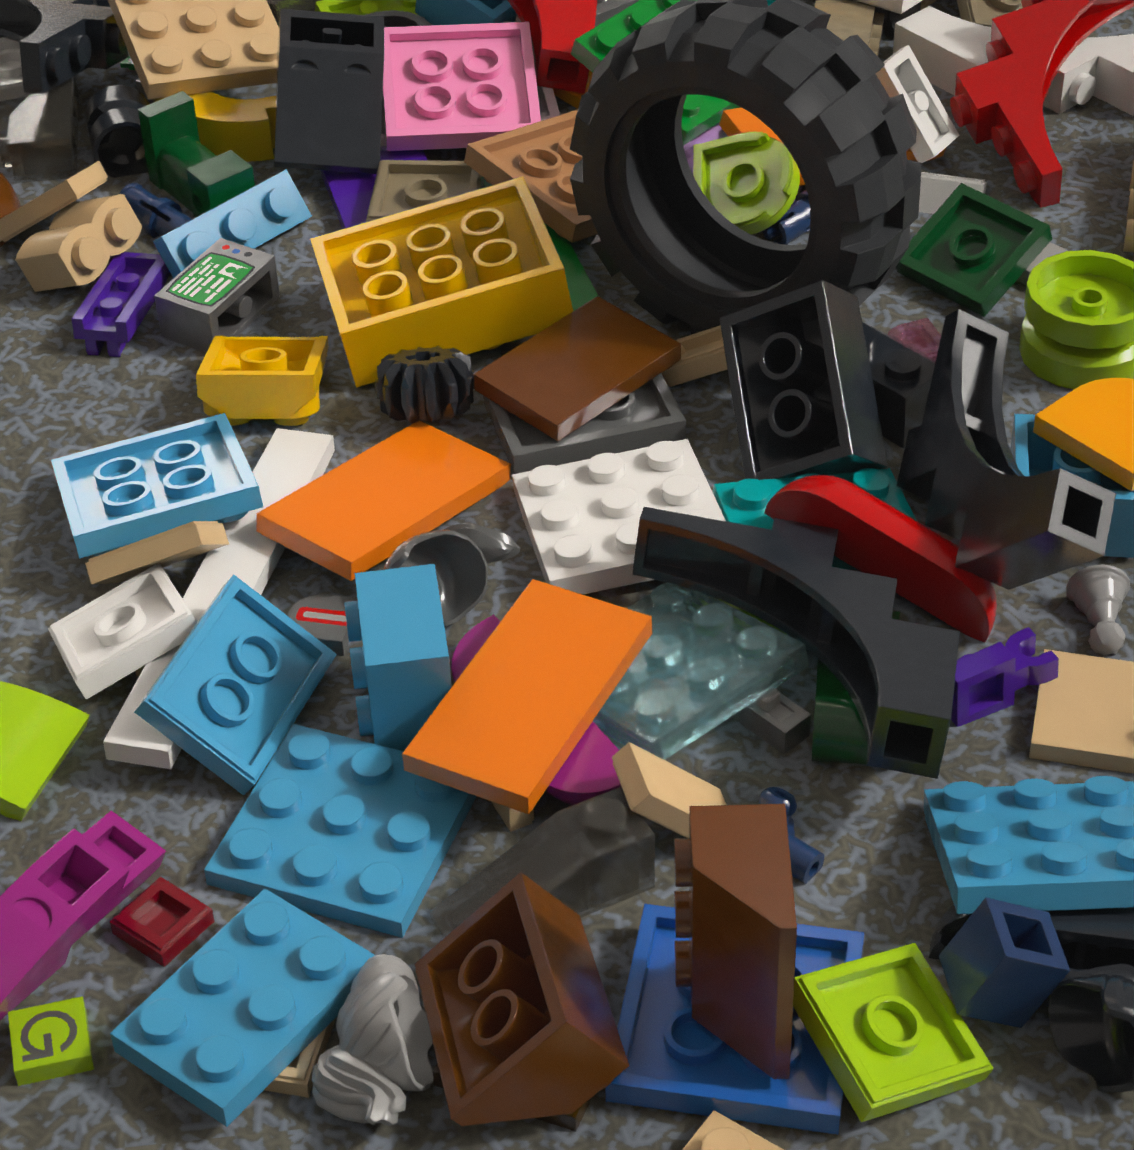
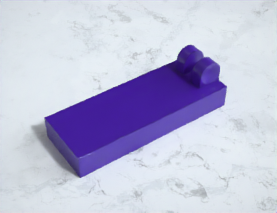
M123 252L114 256L71 319L74 339L85 340L88 355L99 356L104 346V341H107L109 356L121 357V352L125 348L126 343L130 341L155 302L154 295L165 286L170 275V271L161 255Z

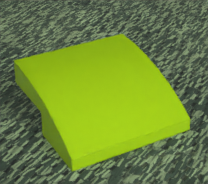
M0 681V814L19 821L23 820L86 728L90 717L89 714L45 694Z

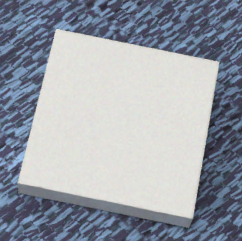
M155 564L53 623L48 630L76 685L85 699H88L182 644L197 621L162 566Z

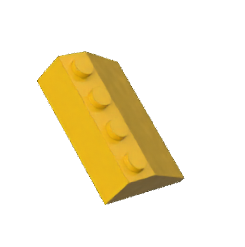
M523 176L310 239L356 388L374 383L378 379L377 366L381 363V359L388 354H396L401 349L413 350L419 346L422 348L440 346L442 349L455 348L468 355L481 350L495 349L504 343L538 334L573 312L563 264Z

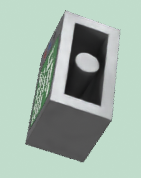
M220 238L154 295L161 337L207 353L214 336L237 337L280 298L275 256Z

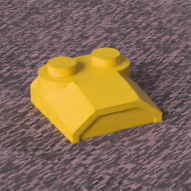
M214 336L196 373L197 397L203 400L204 413L208 416L225 413L231 426L248 423L251 419H274L276 424L283 426H296L306 423L309 420V416L317 413L320 409L319 384L329 347L328 336Z

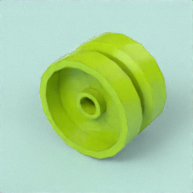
M1095 250L1066 251L1047 257L1032 268L1026 284L1024 301L1026 315L1021 327L1019 344L1023 363L1037 377L1056 386L1076 389L1085 383L1105 378L1133 379L1134 262L1117 254Z

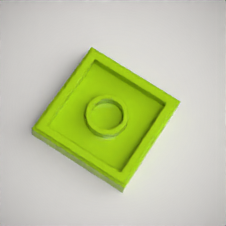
M916 943L794 978L793 1007L861 1123L965 1089L985 1080L994 1069L961 1015L957 1014L954 1004Z

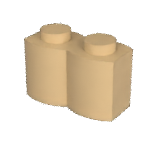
M124 194L74 202L62 208L56 214L49 230L40 231L30 236L20 247L15 260L35 292L85 285L101 275L108 264L110 256L125 252L135 243L140 235L142 225Z

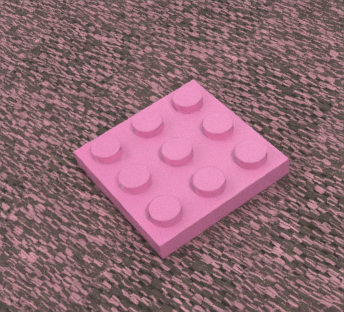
M529 22L384 27L383 101L387 151L467 148L469 143L540 122L541 116Z

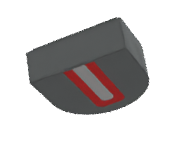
M332 594L310 595L297 601L289 610L288 617L335 652L337 656H344L349 645L344 602L356 601L358 599L357 597Z

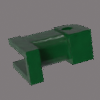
M178 92L138 109L149 180L160 190L164 189L193 213L195 218L255 186L253 167L232 150L216 156L200 143L194 99L185 92Z

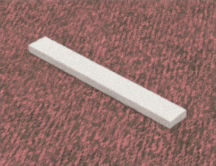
M279 428L275 430L252 472L258 483L264 507L248 511L243 518L223 524L229 544L207 553L182 598L197 622L233 574L257 593L262 594L286 547L256 532L257 513L324 474L335 451L333 435ZM182 644L145 665L103 741L106 759L166 769L172 768L182 748L134 713V711Z

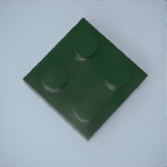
M960 183L909 241V248L896 266V269L901 275L985 317L1052 240L1050 225Z

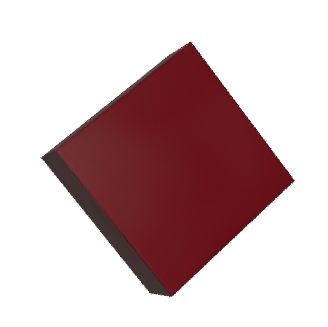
M160 876L110 920L112 934L165 967L214 923L215 920L212 908Z

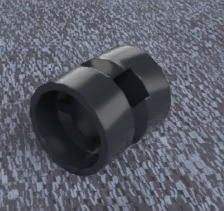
M124 85L108 86L96 92L88 101L85 111L94 161H100L106 174L112 178L148 172L138 109L149 105V102L141 92L133 87Z

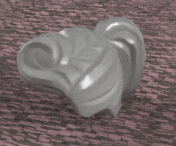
M382 954L369 958L353 979L351 993L348 994L344 1005L338 1013L336 1028L340 1040L339 1045L328 1049L319 1056L318 1063L313 1066L311 1080L313 1082V1096L317 1105L323 1110L342 1120L364 1124L370 1123L372 1125L382 1123L386 1126H391L398 1122V1113L405 1111L406 1096L402 1090L423 1091L430 1088L433 1083V1069L428 1058V1052L433 1046L427 1015L420 1006L419 991L413 971L400 958Z

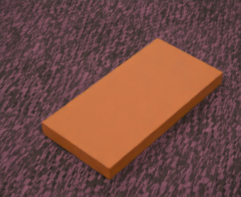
M418 421L257 513L256 532L352 581L355 579L354 573L366 572L389 558L392 552L404 541L421 533L432 531L501 488L510 480L511 464L433 426Z
M532 579L402 753L404 771L529 815L652 635V616Z

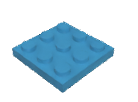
M225 413L51 460L79 559L90 555L98 556L192 521L233 522L243 518L248 511L264 507L258 483Z
M293 724L205 867L206 883L210 886L254 898L263 889H267L302 911L403 938L477 796L404 771L402 758L404 751Z
M1096 776L1089 778L1085 783L1054 784L1043 779H1024L1018 781L1014 786L983 787L978 783L959 781L946 785L944 789H924L925 820L957 914H972L985 897L1042 911L1134 907L1133 781H1124L1112 776Z

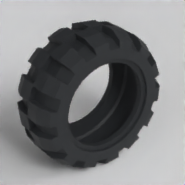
M680 0L617 42L594 69L588 92L581 96L570 144V150L582 156V160L574 165L570 178L578 216H591L598 233L591 246L611 277L621 271L639 291L634 302L663 324L680 319L691 325L692 335L720 326V317L821 280L857 296L860 306L891 276L909 248L911 227L909 225L919 215L922 163L908 160L906 151L916 143V127L904 95L900 94L890 98L876 75L885 64L858 34L849 36L843 41L828 30L827 25L830 14L800 0H776L769 6L767 0ZM687 95L712 96L736 104L760 119L783 142L800 170L808 193L811 221L807 244L784 245L757 238L735 226L709 202L694 179L684 151L681 128L683 107Z

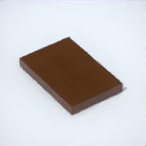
M597 296L474 374L475 391L554 440L560 441L680 361L681 343Z

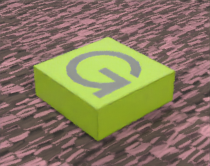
M83 996L8 1012L13 1067L18 1086L94 1070L87 1011Z

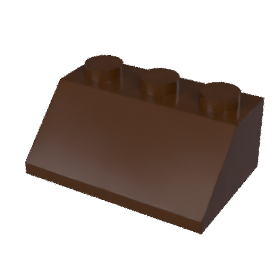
M785 804L689 806V839H674L675 886L689 887V891H674L676 938H689V940L674 941L676 987H690L692 1018L771 1078L789 1079L797 923Z
M522 872L518 873L414 964L451 1120L461 1126L572 1114L597 1092L606 1088L614 1078L629 1067L580 915Z

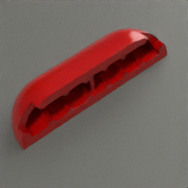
M813 475L797 479L781 488L769 500L764 514L773 519L779 518L839 529L834 556L863 573L896 578L895 593L963 634L984 643L987 641L996 617L997 603L993 583L975 574L955 567L959 549L958 545L857 485L835 476Z

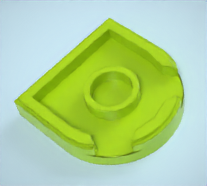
M746 132L693 145L694 179L718 212L741 230L750 235L761 232L781 219L793 204L799 189L800 170L782 142L769 137L763 132Z

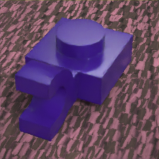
M1029 627L1011 635L1005 646L998 642L973 654L962 656L957 660L951 714L952 722L959 727L1013 706L1016 690L1027 685H1039L1058 678L1059 658L1052 651L1031 657L1035 654L1036 634Z

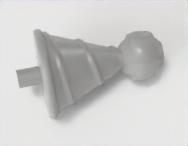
M1104 564L1088 566L1071 576L1066 585V596L1075 603L1079 611L1087 616L1090 624L1095 626L1090 630L1088 640L1091 648L1095 653H1101L1106 656L1117 654L1118 650L1124 646L1126 635L1122 627L1115 620L1122 608L1123 599L1126 598L1130 590V579L1121 569Z

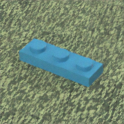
M286 169L155 239L153 243L172 277L175 278L220 238L254 249L307 220L312 215Z

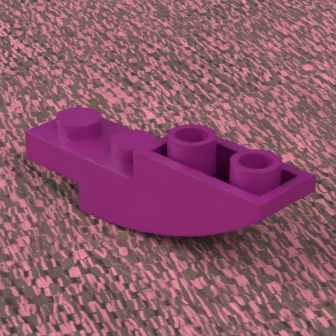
M112 810L83 834L73 828L34 862L0 896V1021L9 1011L18 1006L65 964L71 946L144 883L161 866L166 850Z

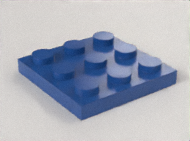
M644 904L617 1027L629 1067L614 1078L605 1088L606 1102L709 1116L714 1110L732 1120L838 1135L844 1092L794 1007L790 1078L773 1079L692 1018L690 987H676L674 941L689 940V938H676L674 907ZM797 924L795 977L862 958L864 932Z

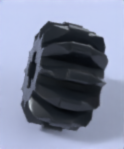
M419 346L417 349H401L396 354H388L381 359V363L377 366L378 379L375 380L376 397L380 399L381 412L389 415V418L393 420H408L411 423L418 421L432 423L438 419L450 420L455 415L464 414L470 410V404L474 402L475 373L471 369L470 357L455 348L442 349L440 346L433 348H422Z

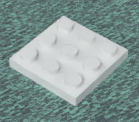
M688 439L674 442L660 441L652 444L650 447L615 454L601 453L593 456L591 459L557 466L542 465L534 468L532 471L512 474L514 492L545 582L582 595L655 580L632 575L639 519L643 507L726 521Z

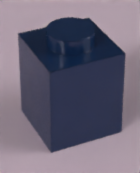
M985 897L939 955L958 1015L1018 1028L1024 1026L1070 972L1049 912Z

